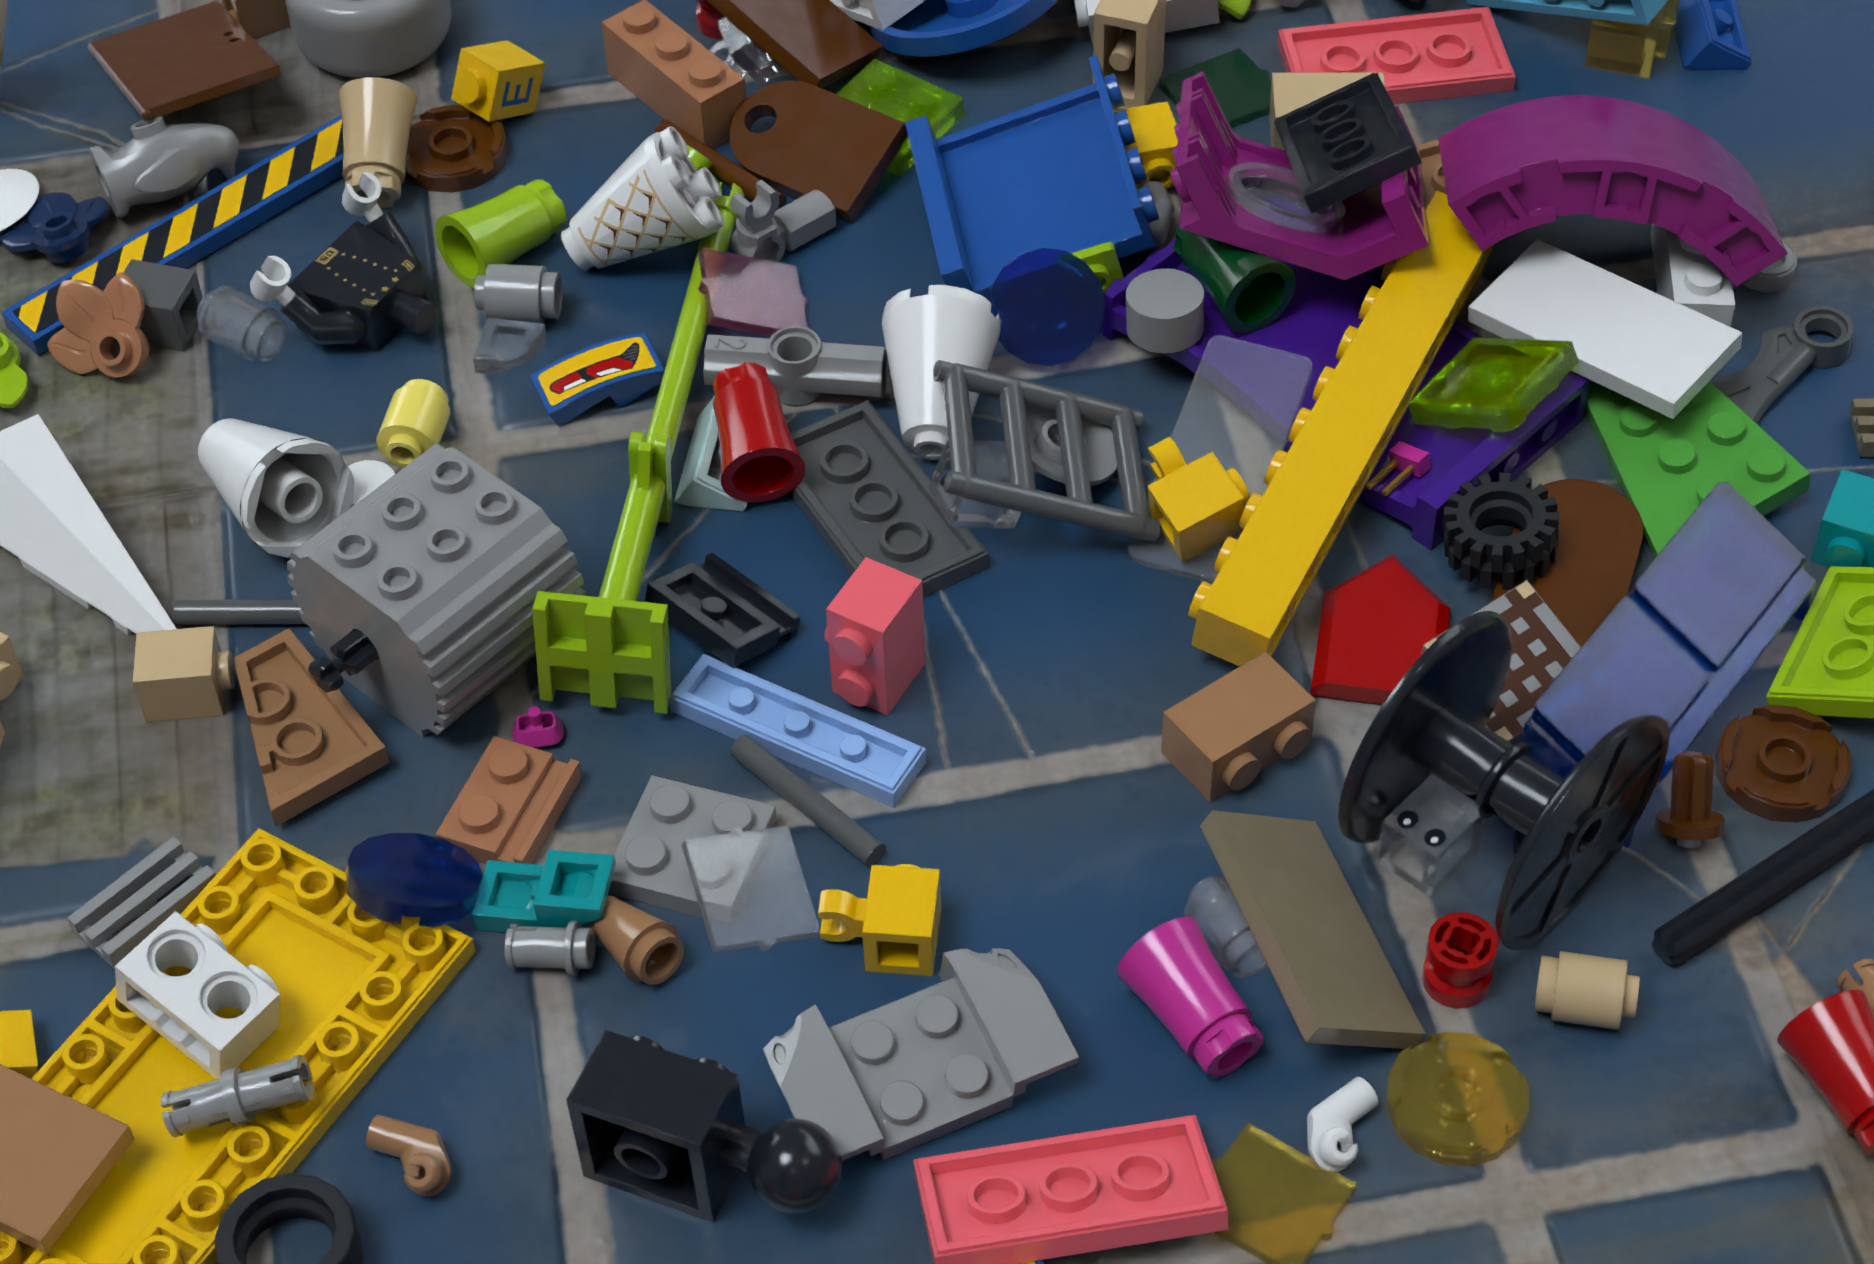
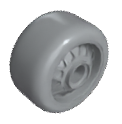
M285 0L291 30L296 44L302 53L318 67L346 77H383L418 65L440 47L446 38L451 24L450 0Z

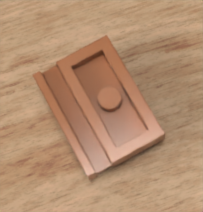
M494 736L435 834L439 850L483 864H487V860L533 864L582 779L580 762L570 759L568 763L554 760L553 753Z

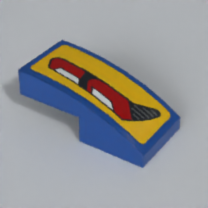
M643 332L609 339L588 346L545 366L530 375L549 416L561 427L608 396L613 399L619 408H622L660 384L665 367L650 338Z

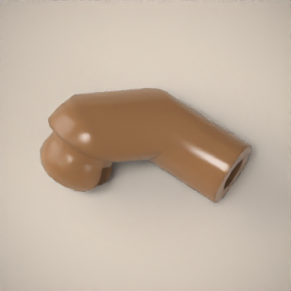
M380 1114L373 1118L366 1136L367 1148L400 1158L405 1173L403 1175L404 1182L409 1189L421 1196H432L438 1194L446 1187L451 1177L452 1165L442 1137L438 1132Z

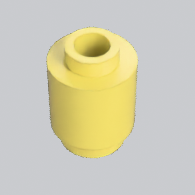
M425 379L410 380L403 387L395 391L376 439L380 452L391 463L404 468L436 443L440 444L450 417V407L446 392L436 383Z

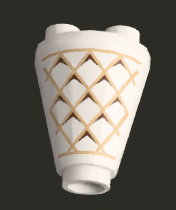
M669 126L665 130L647 137L571 218L570 227L561 232L562 242L566 251L582 270L587 271L593 266L597 268L607 267L709 237L719 231L720 227L724 226L723 217L714 203L716 199L722 196L716 179L707 168L696 169L688 157L689 150L684 139L674 127Z

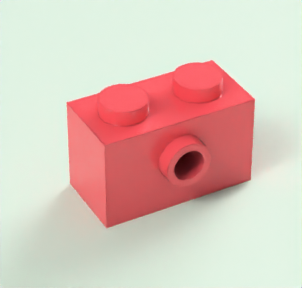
M865 557L826 608L827 626L825 629V641L829 644L832 692L840 695L852 705L866 706L888 716L926 664L923 586L921 579Z

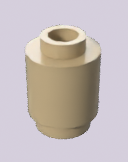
M1564 951L1559 952V958L1541 955L1534 1011L1552 1013V1021L1619 1030L1621 1016L1635 1018L1640 976L1627 975V960Z

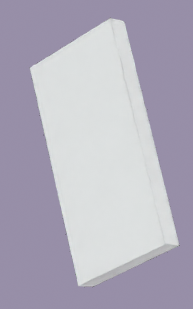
M1539 239L1468 306V322L1671 419H1674L1741 348L1742 341L1741 331Z

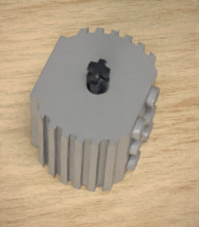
M436 443L290 554L291 560L287 562V570L291 574L287 576L288 584L294 588L291 592L293 601L301 607V610L298 611L302 621L310 626L312 631L309 634L331 659L329 661L323 656L312 661L308 667L311 678L326 693L336 691L343 686L344 678L422 738L430 732L436 735L440 734L536 656L532 608L537 591L586 596V592L580 588L584 584L582 574L574 568L578 564L575 554L566 548L565 544L568 543V540L562 529L551 522L540 506L453 446L445 449Z

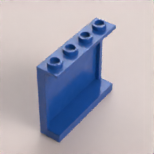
M1097 55L1089 57L1095 84L936 139L927 115L905 122L939 269L945 285L965 288L984 296L990 302H994L1061 279L1062 275L1058 265V258L1106 242L1114 244L1118 259L1156 246L1149 223L1159 220L1157 208L1149 186L1141 189L1138 187L1139 183L1148 181L1137 147L1131 150H1127L1126 147L1136 143L1127 112L1123 110L1116 113L1115 110L1125 106V102L1115 73L1104 76Z

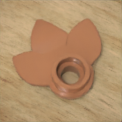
M121 272L113 277L104 291L81 280H64L61 282L56 298V308L59 320L65 328L53 335L48 341L47 345L51 355L62 366L78 374H87L97 370L114 378H123L135 374L145 364L149 355L148 339L140 329L145 304L142 293L136 283L125 272ZM115 339L120 344V353L117 358L113 350Z

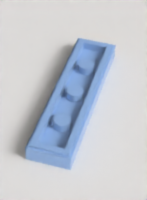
M705 654L700 657L669 697L671 712L736 740L742 735H748L773 756L893 808L896 807L926 764V748L741 669L731 668L726 663Z

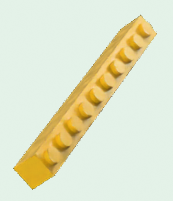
M1437 190L1426 208L1429 246L1385 263L1381 274V280L1385 282L1381 289L1372 285L1367 292L1358 319L1363 320L1359 328L1349 325L1340 341L1335 357L1337 360H1340L1335 369L1326 366L1317 381L1312 400L1316 401L1312 410L1302 407L1299 411L1288 441L1292 442L1288 452L1278 449L1273 456L1264 479V484L1269 485L1262 496L1254 492L1249 498L1239 523V527L1243 528L1238 540L1230 536L1225 540L1215 562L1214 571L1218 575L1213 584L1203 581L1198 587L1188 611V616L1196 619L1191 646L1237 666L1245 664L1265 651L1271 657L1275 652L1491 257L1494 245L1483 251L1448 205L1447 194Z

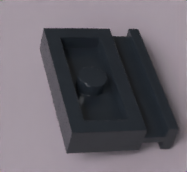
M713 552L706 555L705 563L699 566L691 562L647 584L645 602L667 604L668 621L731 668H735L777 646L778 639L784 635L790 639L797 636L801 616Z

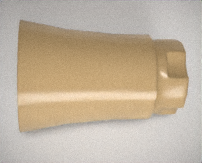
M378 77L355 79L344 84L339 90L344 144L342 175L346 180L345 187L348 183L358 196L368 198L359 185V179L362 173H371L381 184V193L377 201L380 208L391 207L394 201L400 199L401 184L405 180L406 153L410 127L417 104V95L410 87L395 80Z

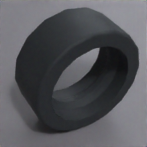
M289 1173L263 1179L240 1193L222 1214L215 1236L218 1264H248L246 1256L248 1249L260 1233L278 1222L294 1218L316 1219L326 1224L331 1230L332 1246L318 1264H361L363 1251L352 1207L338 1188L316 1176Z

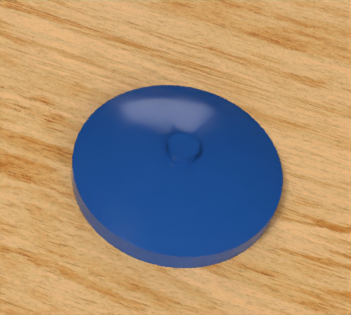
M925 0L885 30H880L870 25L868 27L872 37L889 51L907 56H942L972 50L1009 36L1035 21L1058 0Z

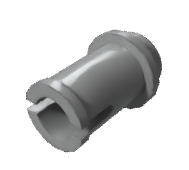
M570 921L567 927H534L511 924L510 929H507L505 937L506 965L510 969H517L518 967L563 968L568 975L577 976L581 969H591L594 964L596 952L594 930L592 928H582L579 921Z

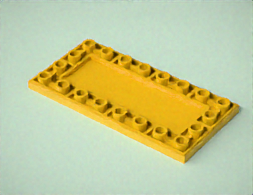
M258 828L180 915L194 926L201 923L211 928L224 942L230 955L245 967L255 965L261 968L272 978L278 987L280 994L279 1027L238 1067L246 1072L292 1059L293 1056L303 1055L313 1077V1080L304 1081L303 1083L305 1086L310 1084L314 1086V1098L310 1101H299L256 1113L255 1119L251 1123L237 1126L236 1123L233 1124L232 1121H227L184 1133L180 1137H172L165 1126L162 1113L172 1111L173 1108L172 1106L167 1108L161 1106L162 1094L167 1091H178L216 1079L118 1001L115 986L31 1079L129 1125L135 1139L47 1254L0 1231V1264H217L215 1236L222 1214L240 1193L261 1180L293 1173L475 954L473 938ZM174 966L164 970L162 973L178 977L186 975L192 970L182 966ZM227 1007L216 1011L214 1014L221 1018L231 1019L242 1015L244 1012L237 1008Z

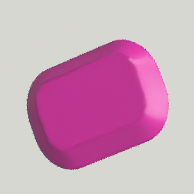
M531 707L528 709V714L518 716L512 727L513 742L533 748L555 745L561 741L564 735L561 719L551 711L541 712L538 707Z

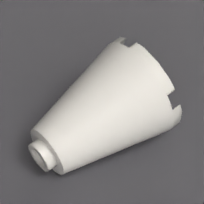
M929 285L928 295L911 298V288L901 291L887 301L882 314V330L902 441L917 456L929 460L945 458L948 456L949 451L943 383L933 380V367L938 360L988 370L1001 329L999 314L995 317L991 313L992 303L984 296L965 288L947 285ZM968 391L972 417L979 394Z
M233 418L217 421L205 431L198 446L200 464L248 537L257 546L270 554L289 558L295 549L349 510L352 505L354 478L351 469L345 465L340 456L341 454L322 440Z

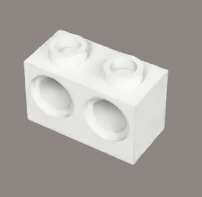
M176 911L115 965L117 1000L216 1080L220 1079L223 1070L238 1067L279 1027L280 994L272 978L255 965L245 967L227 952L224 942L211 928L201 923L194 926ZM174 966H182L192 970L188 974L178 977L162 973L164 970ZM227 1007L237 1008L244 1012L242 1015L231 1019L221 1018L214 1014L216 1011Z

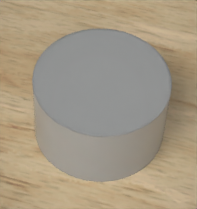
M1155 269L1135 277L1126 289V330L1130 340L1138 347L1154 353H1175L1196 344L1204 332V289L1199 280L1189 273L1176 269Z

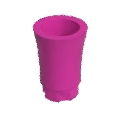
M1180 917L1156 927L1139 939L1121 959L1117 968L1118 978L1151 1009L1170 1031L1190 1059L1197 1060L1206 1074H1211L1214 1078L1225 1076L1237 1070L1247 1059L1254 1056L1262 1046L1264 1037L1252 1022L1250 1009L1233 988L1220 967L1195 918Z

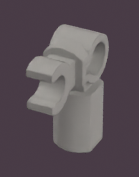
M763 180L756 182L757 195L752 203L739 193L732 196L731 210L738 219H736V229L730 240L731 251L758 273L767 272L775 267L782 259L785 250L793 251L836 227V209L831 200L819 190H813L778 210L779 195Z

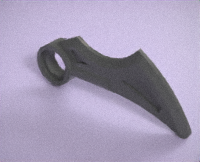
M1823 305L1808 307L1798 313L1793 323L1762 332L1760 351L1754 361L1745 369L1726 377L1711 379L1710 382L1757 424L1769 406L1809 366L1829 368L1837 366L1847 359L1852 345L1854 323L1849 315L1840 309ZM1821 330L1832 333L1837 339L1829 343H1819L1809 338L1807 334L1812 331Z

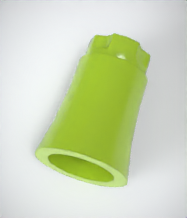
M536 179L525 186L517 185L494 198L470 208L440 216L435 223V238L439 251L451 272L468 287L474 289L477 275H485L489 264H510L526 252L548 241L552 234L561 229L562 223L567 221L566 210L563 201L555 194L552 186L542 179Z

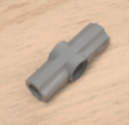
M802 326L782 328L771 335L770 339L724 335L707 336L703 368L705 385H713L716 375L724 368L737 367L744 362L757 363L766 368L768 378L777 388L780 401L784 404L793 406L805 405L816 400L821 393L884 397L888 364L886 347L820 342L816 332Z

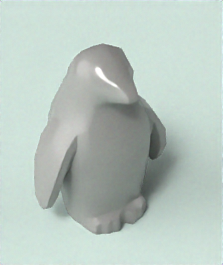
M160 116L148 121L141 120L133 124L130 129L134 138L113 153L108 152L100 145L89 148L98 181L109 207L117 218H123L128 215L131 206L162 202L195 189L206 175L215 168H218L228 180L235 177V161L239 154V140L235 133L225 126L206 123L165 125L163 117Z

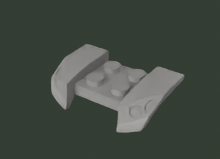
M992 948L988 953H976L969 949L944 952L941 970L938 972L942 982L832 1027H828L816 1004L798 1015L795 1024L780 1037L775 1036L763 1048L770 1068L793 1117L812 1121L828 1131L839 1147L842 1161L867 1150L870 1156L879 1153L884 1161L1011 1108L1013 1097L1025 1093L1026 1084L1076 1064L1079 1055L1040 982L1010 949Z

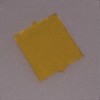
M1247 1123L1222 1159H1213L1211 1161L1228 1209L1229 1230L1214 1233L1267 1264H1305L1321 1240L1329 1241L1332 1239L1333 1223L1355 1193L1357 1184L1332 1169L1327 1171L1319 1167L1312 1158Z

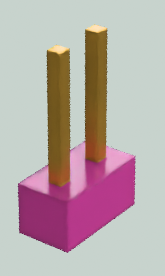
M1399 441L1388 451L1390 463L1369 481L1366 487L1371 490L1394 468L1403 472L1382 490V495L1387 496L1410 474L1419 478L1422 477L1431 468L1429 452Z

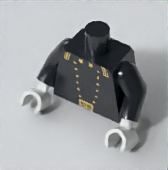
M364 172L359 179V185L368 198L358 196L352 186L347 183L342 194V204L350 214L365 216L369 223L364 225L356 221L289 284L288 282L291 277L289 265L277 256H268L261 266L262 272L256 271L250 281V289L253 296L262 302L278 300L282 304L280 311L316 344L354 345L376 351L382 349L403 328L419 336H425L431 331L436 322L437 307L427 301L423 279L425 268L413 244L391 212L388 210L383 213L377 204L381 193L379 180L373 174Z

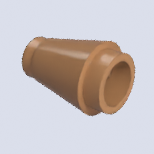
M607 896L602 918L588 923L589 928L594 930L596 936L626 976L634 982H644L648 985L662 983L674 974L683 959L684 946L679 939L678 931L674 925L621 901L615 896Z

